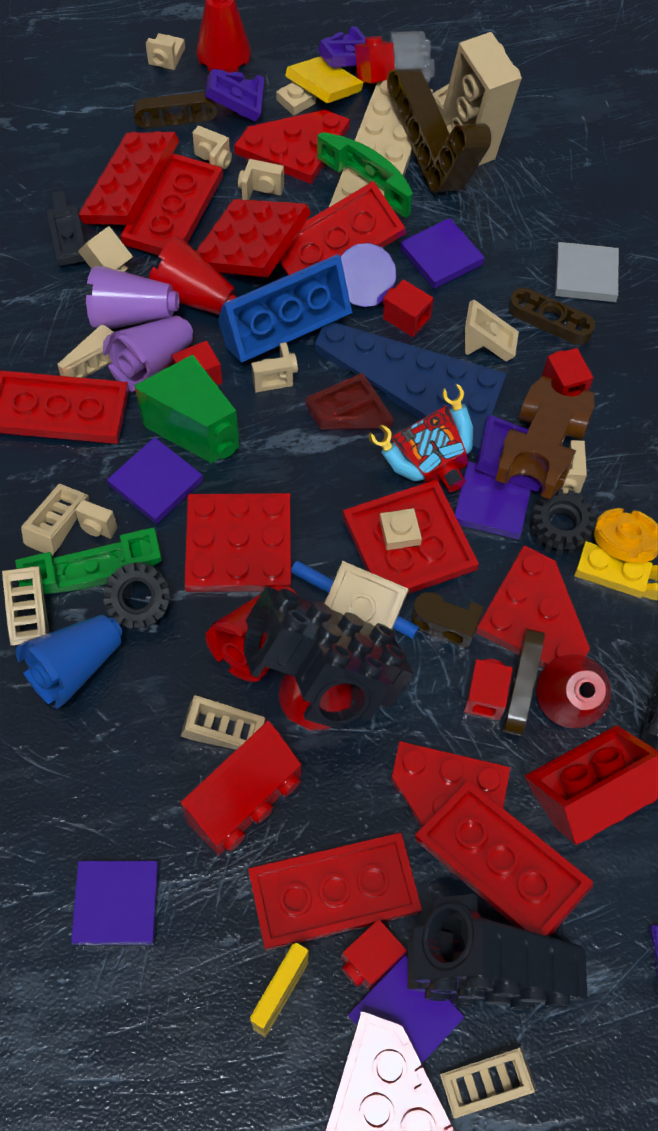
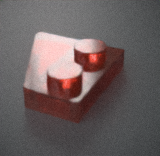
M363 373L306 397V406L321 429L380 428V425L390 428L393 426V417Z

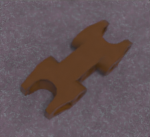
M541 376L530 387L519 415V420L531 424L526 434L514 429L508 431L498 461V472L495 481L505 484L515 475H529L537 479L542 485L541 496L552 499L557 491L563 487L576 454V450L562 446L566 436L583 440L594 410L595 392L584 389L578 396H565L556 392L551 387L552 378Z

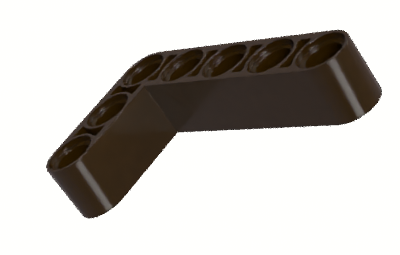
M419 68L391 70L387 78V88L430 190L433 193L462 190L491 145L490 128L485 123L457 125L449 133L422 70Z

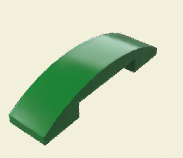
M323 132L317 135V158L338 173L347 166L369 182L374 181L377 187L384 191V197L394 211L405 218L410 216L413 193L404 176L389 160L370 147L355 140Z
M153 527L120 535L121 542L55 558H53L51 552L17 559L15 562L17 569L40 566L44 594L107 584L110 575L126 564L139 562L154 566L162 561L156 531ZM32 578L18 580L19 587L33 585Z

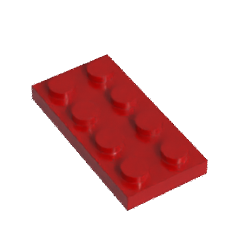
M159 131L126 133L78 214L83 224L133 225L179 143L176 133Z
M173 153L133 225H126L120 236L121 242L126 246L160 255L166 244L175 236L188 243L223 178V167Z
M372 181L308 219L279 260V263L288 276L338 254L341 256L345 250L356 244L371 243L383 248L405 235L406 230L375 182Z
M0 371V433L118 444L129 393L128 382Z
M468 780L415 834L416 841L516 928L550 937L593 888V881Z
M402 833L248 868L265 951L371 926L378 919L383 923L422 912Z

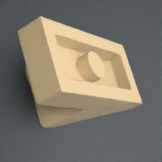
M476 300L470 301L465 324V354L468 355L484 346L504 361L514 358L519 332Z

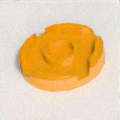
M615 508L605 511L598 517L593 534L596 543L604 552L616 559L629 563H644L658 556V524L649 516L634 510L631 514L623 513L624 509Z

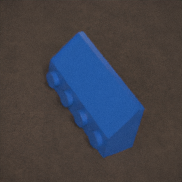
M338 254L224 303L218 322L226 348L242 363L280 346V343L289 342L351 314L352 309L341 256Z

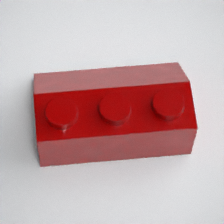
M269 721L265 722L180 802L187 824L218 856L225 849L229 852L234 850L245 838L246 834L244 831L254 821L257 824L264 821L274 808L272 804L281 795L284 797L289 796L301 783L299 779L301 776V763L275 727Z
M616 725L528 773L524 777L554 827L571 842L578 845L658 799V751Z

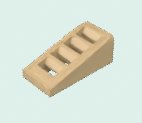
M103 324L94 330L58 363L60 376L85 378L111 364L112 361L109 354L105 356L103 354V341L113 331Z
M59 483L22 525L21 530L24 544L43 553L51 552L53 556L77 520L75 509L81 499L88 501L89 495ZM60 499L71 503V506L60 503Z
M40 566L3 570L2 577L10 645H18L24 641L50 633ZM32 578L33 585L13 588V581ZM34 593L35 600L20 602L15 600L16 595ZM36 608L35 615L18 617L17 610ZM37 623L38 629L20 632L19 625Z
M194 695L189 705L180 736L193 741L237 750L246 741L240 738L244 723L250 724L248 739L264 724L265 717ZM199 714L206 715L203 726L196 725ZM214 717L221 718L217 731L211 729ZM229 720L236 721L232 736L226 734Z
M522 1047L440 1074L454 1118L536 1091ZM511 1060L521 1085L515 1088L512 1086L505 1062ZM493 1066L497 1068L504 1089L500 1093L496 1092L489 1068ZM480 1071L488 1096L480 1099L472 1074ZM460 1077H464L472 1101L465 1105L456 1080Z

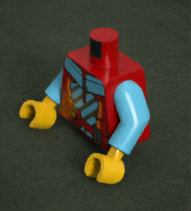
M456 384L459 394L454 400H450L447 397L445 388L442 391V397L452 406L450 410L446 405L392 437L390 429L380 425L379 427L385 435L381 442H378L375 436L369 433L370 442L373 445L382 447L381 453L397 474L414 482L423 481L427 483L436 479L438 482L442 480L449 492L460 489L466 483L459 470L468 464L467 454L470 453L473 447V425L466 405L461 403L464 396L461 386Z

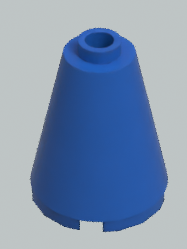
M98 615L24 641L15 649L18 663L25 659L29 669L23 673L35 692L47 704L56 701L54 708L58 709L70 700L121 645L120 636H122V629L115 622L114 618Z

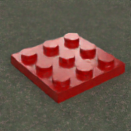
M233 199L196 252L218 272L269 277L311 212L308 205L304 203Z
M437 479L343 510V520L366 571L408 588V594L478 569L479 563ZM414 508L422 538L421 545L386 550L379 521L380 513Z
M290 493L188 494L185 562L186 592L263 591L266 586L273 587L275 585L291 588Z

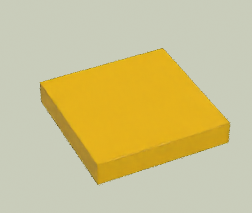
M322 56L288 66L285 74L288 79L325 103L360 92L364 83L342 68L329 66Z
M298 943L292 944L250 1016L253 1030L265 1038L308 965L309 950Z

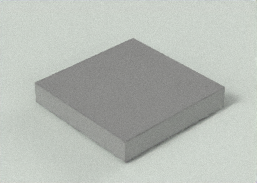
M558 242L556 249L555 296L616 302L618 297L619 248Z

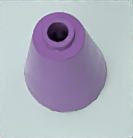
M94 266L88 276L87 284H93L92 295H86L87 315L92 327L98 328L103 324L109 329L136 325L172 317L174 311L179 309V293L174 291L171 284L104 266Z
M172 316L109 334L103 341L104 356L109 354L112 364L108 365L110 372L117 381L128 382L129 391L133 392L135 384L172 365L171 354L186 349L192 343L193 329L187 320L179 316Z

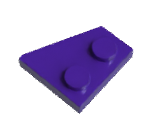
M352 26L349 29V33L345 36L344 33L339 32L334 34L333 37L320 40L318 52L327 64L333 68L356 66L355 45L365 43L366 37L357 26Z
M212 69L207 77L205 97L256 122L261 115L264 77L256 75L254 80L243 79V73H228L224 70Z

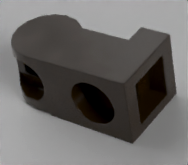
M426 592L419 595L415 600L412 621L420 627L419 630L429 635L469 649L484 606L470 602L468 610L445 602L436 593Z

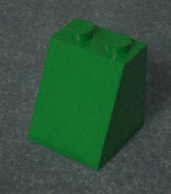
M194 355L134 385L142 423L145 428L210 463L220 458L224 459L231 456L239 448L236 410Z

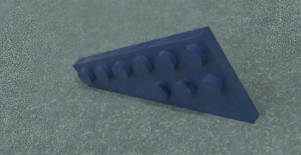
M334 322L322 327L315 342L316 353L344 371L350 370L354 372L369 387L375 386L386 393V398L420 420L446 405L450 410L452 406L444 400L442 391L445 388L447 397L450 400H454L459 394L456 384L461 386L464 391L461 403L466 405L473 425V447L470 452L478 456L484 421L488 415L493 416L507 373Z

